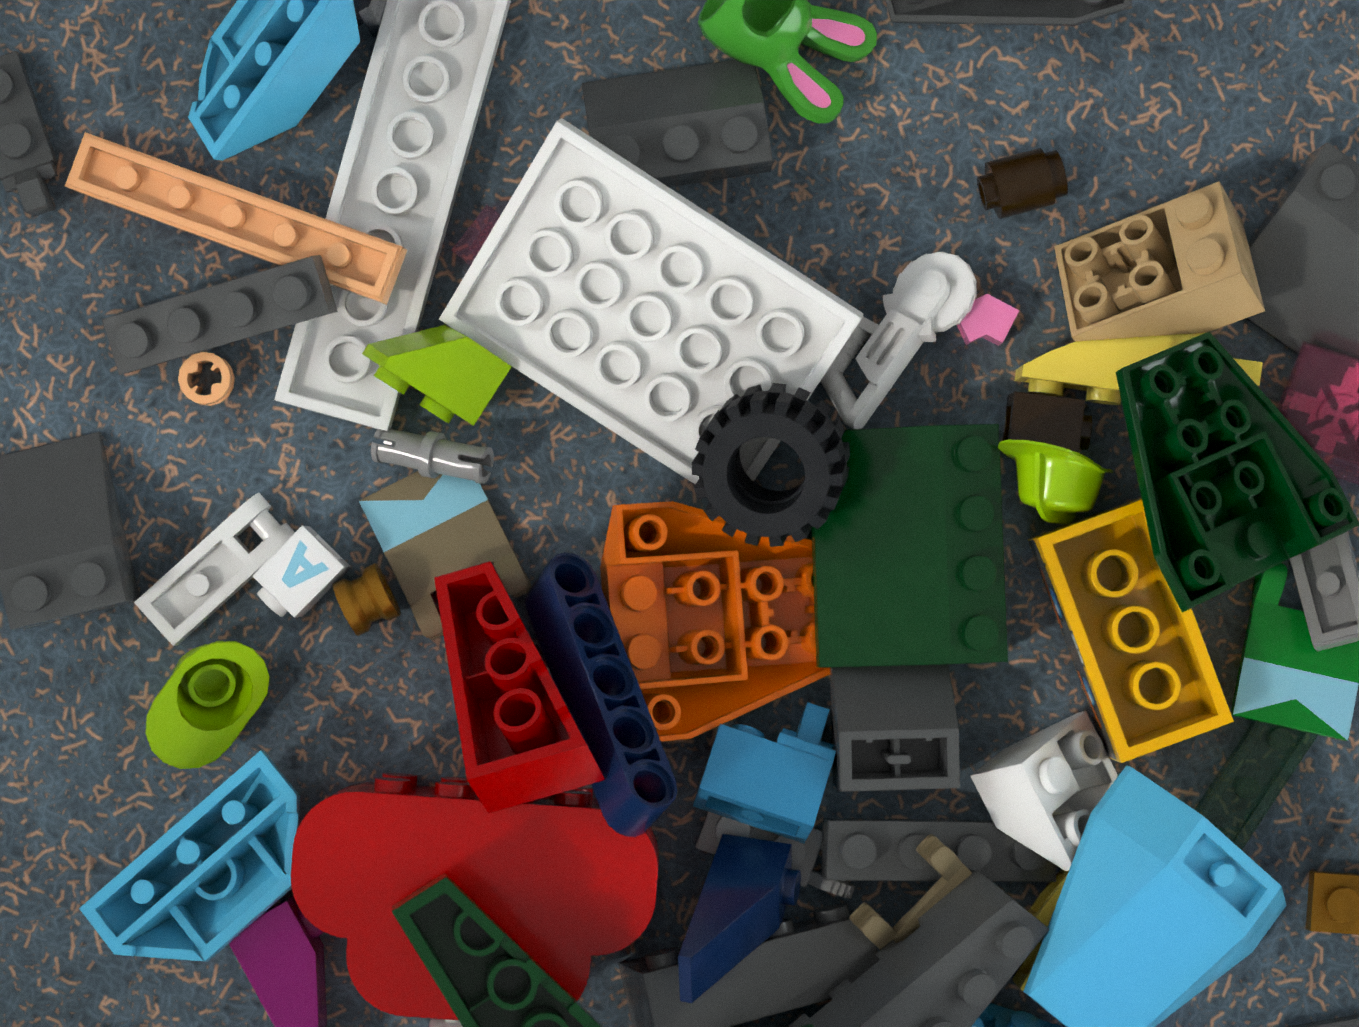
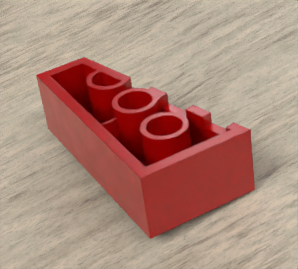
M491 561L435 577L466 778L488 814L605 780Z

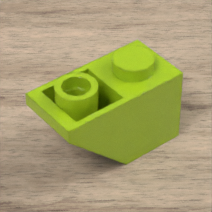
M447 325L370 343L362 353L379 365L373 376L403 395L409 386L417 389L425 395L419 405L448 424L454 415H457L474 426L512 367L469 337Z

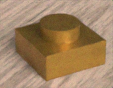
M1309 871L1307 930L1359 935V874Z

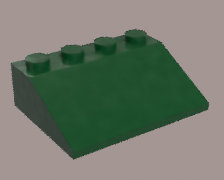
M999 424L932 425L845 430L841 439L842 442H849L850 457L847 461V466L850 469L846 483L827 521L818 530L814 526L811 528L816 667L1008 662L1000 450L997 448L999 444Z

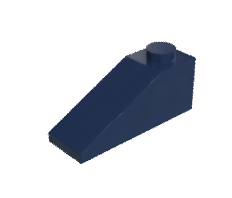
M722 834L678 955L681 1002L693 1003L780 928L787 905L795 906L797 904L801 884V871L792 869V844Z

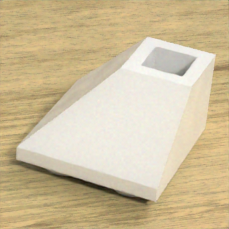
M1082 711L1003 749L970 775L997 829L1064 871H1069L1090 813L1118 775L1087 712Z

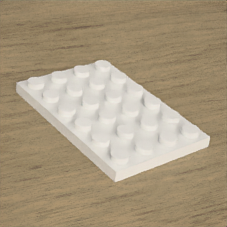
M561 118L556 121L439 320L469 337L513 368L696 484L699 476L692 475V461L698 454V451L695 450L696 445L716 412L722 409L726 401L735 394H738L740 397L743 396L748 388L761 385L763 391H769L773 383L786 384V393L794 395L799 387L811 392L807 398L808 400L861 321L864 313ZM759 437L748 440L741 445V464L752 481L756 479L781 440Z

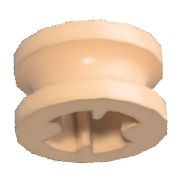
M200 352L191 355L183 362L179 369L178 382L181 391L188 399L200 405L212 406L220 404L229 397L234 389L235 376L232 367L225 359L214 353ZM214 363L211 370L216 373L221 372V383H215L211 386V394L200 395L203 388L197 385L193 387L192 375L202 373V364Z

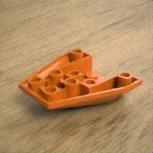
M674 501L612 506L600 565L602 591L661 742L692 739L718 727L720 724L729 722L830 675V667H816L812 540L804 538L795 542L792 535L787 536L783 546L770 547L769 537H761L757 546L745 543L747 533L737 529L733 537L722 531L726 521L721 516L711 521L704 510Z

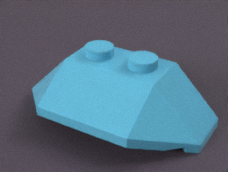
M353 0L236 1L210 38L199 77L198 101L192 102L188 116L214 160L223 161L298 125L360 43Z
M260 750L79 908L114 955L208 962L292 889V851L294 838L300 825L301 796L265 751Z

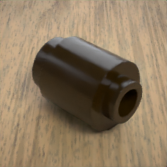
M1041 148L986 162L985 175L977 177L978 191L984 209L986 211L994 209L999 219L1054 205L1056 198L1068 194L1067 177L1062 159L1057 150L1044 153Z

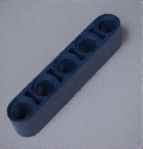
M560 553L550 560L527 591L525 597L526 609L552 679L605 778L603 781L591 784L602 815L607 824L617 833L628 837H636L644 834L676 799L678 791L676 780L595 571L584 558L573 553Z

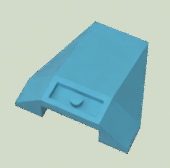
M1126 765L1090 813L1050 919L1049 931L1042 940L1023 992L1065 1027H1155L1254 951L1287 906L1282 886L1203 815L1134 768Z

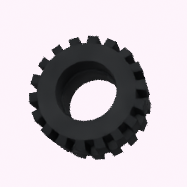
M773 383L769 391H763L761 385L750 387L743 396L740 397L738 394H735L727 400L722 409L716 412L700 436L695 448L698 454L692 461V475L699 476L694 490L697 499L707 497L709 503L704 512L711 521L718 516H721L726 521L722 531L733 537L738 529L747 533L745 543L757 546L761 537H769L770 547L783 546L787 536L792 535L794 541L798 542L808 537L813 526L818 530L827 521L831 510H834L848 477L850 467L847 466V461L850 457L849 442H842L841 438L845 429L840 419L831 422L828 418L831 408L823 400L816 406L807 401L811 392L799 387L795 395L786 393V384ZM759 437L775 438L788 444L795 450L803 463L805 470L803 483L784 491L769 490L759 486L749 478L742 467L740 460L741 445L748 440Z

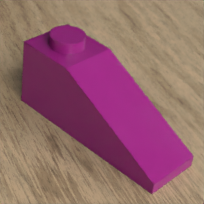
M294 896L265 911L233 939L229 946L274 1027H327L324 944L319 935L325 932L316 928L305 918L297 906Z

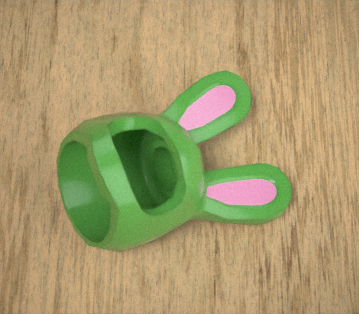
M707 0L698 20V25L704 37L717 49L743 64L764 69L769 73L781 94L800 116L818 124L830 123L838 117L843 107L844 97L835 84L815 70L798 54L800 44L842 61L856 62L863 60L872 52L877 40V33L873 24L865 18L852 13L814 6L807 0Z

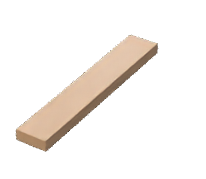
M86 132L65 184V187L278 266L310 256L321 255L330 285L385 305L389 301L407 253V249L397 244Z

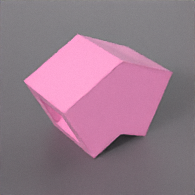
M985 294L974 300L971 311L957 327L966 345L984 338L999 346L1005 340L1020 310L989 294Z

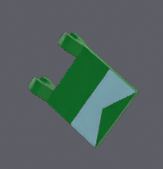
M1280 563L1254 577L1252 604L1231 715L1323 737L1348 741L1359 685V641L1317 652L1311 641L1304 611L1278 605L1288 572L1286 565Z

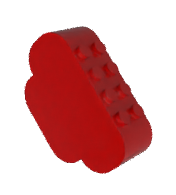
M382 773V777L375 778V782L357 783L337 791L315 805L301 821L294 838L291 864V887L296 904L305 918L316 928L332 936L347 938V968L355 988L368 1003L388 1014L404 1017L458 1020L392 913V906L443 873L450 877L577 1001L587 985L593 956L615 953L632 944L645 931L654 913L659 867V849L655 834L651 826L644 834L636 837L624 836L614 831L603 817L597 798H593L592 787H579L488 814L467 781V778L441 777V782H435V787L417 785L418 775Z

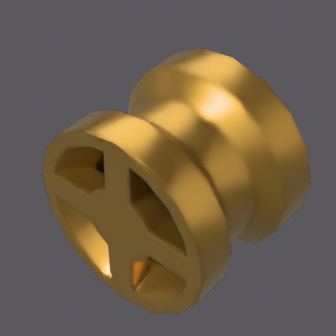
M376 563L366 567L362 576L353 581L341 579L332 584L339 606L357 636L369 631L371 624L381 618L390 621L401 615L400 608L390 586Z

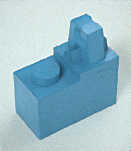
M807 702L797 732L783 728L776 742L765 739L761 731L748 725L734 724L729 727L720 724L693 807L805 844L814 827L836 754V750H833V744L821 741L830 709Z

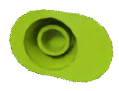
M1009 439L1000 441L997 447L1003 454L1015 461L1020 501L1025 505L1036 508L1041 519L1050 523L1069 525L1073 521L1076 512L1091 510L1096 503L1105 473H1113V470L1101 467L1090 458L1078 452L1043 442Z
M215 641L193 648L183 655L173 669L171 677L155 697L147 713L145 734L151 751L163 763L179 769L200 768L216 761L232 745L251 717L260 708L268 694L270 676L262 657L253 648L237 641Z

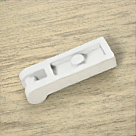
M260 493L253 495L134 602L173 646H178L248 583L258 569L295 533L287 523L280 525L268 512L271 505ZM250 526L263 540L251 552L238 538Z

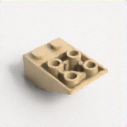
M1219 181L1054 246L1071 337L1074 341L1205 333L1265 311L1243 221Z

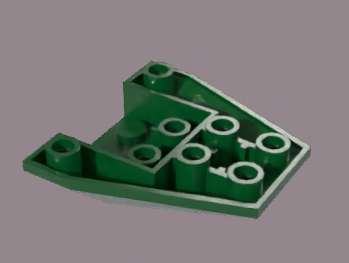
M1210 331L1123 367L1116 372L1153 555L1182 612L1359 526V521L1333 471Z

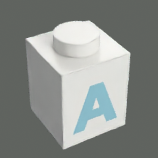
M302 525L252 577L263 586L257 592V595L272 611L280 617L289 612L296 618L303 617L333 587L332 584L339 581L351 566L310 526Z

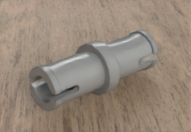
M377 429L374 434L376 439L384 440L385 444L372 442L371 457L374 462H384L418 469L421 476L434 479L439 474L485 484L490 478L491 472L482 470V465L493 467L494 453L491 447H479L446 440L444 433L429 431L424 436L395 429H389L388 431Z

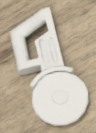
M943 251L932 254L926 253L915 261H911L903 272L899 274L893 288V294L883 295V304L887 314L878 325L863 316L820 382L847 426L852 429H862L923 342H936L935 333L944 332L958 325L971 311L974 300L977 297V280L970 265L958 255L948 254ZM864 345L855 359L869 380V384L857 399L843 373L861 349V346Z

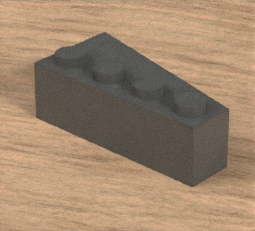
M976 870L918 918L920 927L903 941L897 943L894 940L890 941L875 954L879 960L875 965L853 983L846 978L828 993L832 999L811 1018L804 1013L788 1027H801L807 1024H812L814 1027H971L1049 931V928L979 870Z
M840 903L815 909L813 911L814 919L793 923L792 918H782L780 928L693 1003L680 1001L678 955L681 949L679 947L653 951L646 954L645 957L620 962L618 965L632 1027H731L830 1000L831 998L828 993L847 978L853 983L879 961L875 955L878 952L877 947L850 921L849 917L854 910L849 911L847 903Z

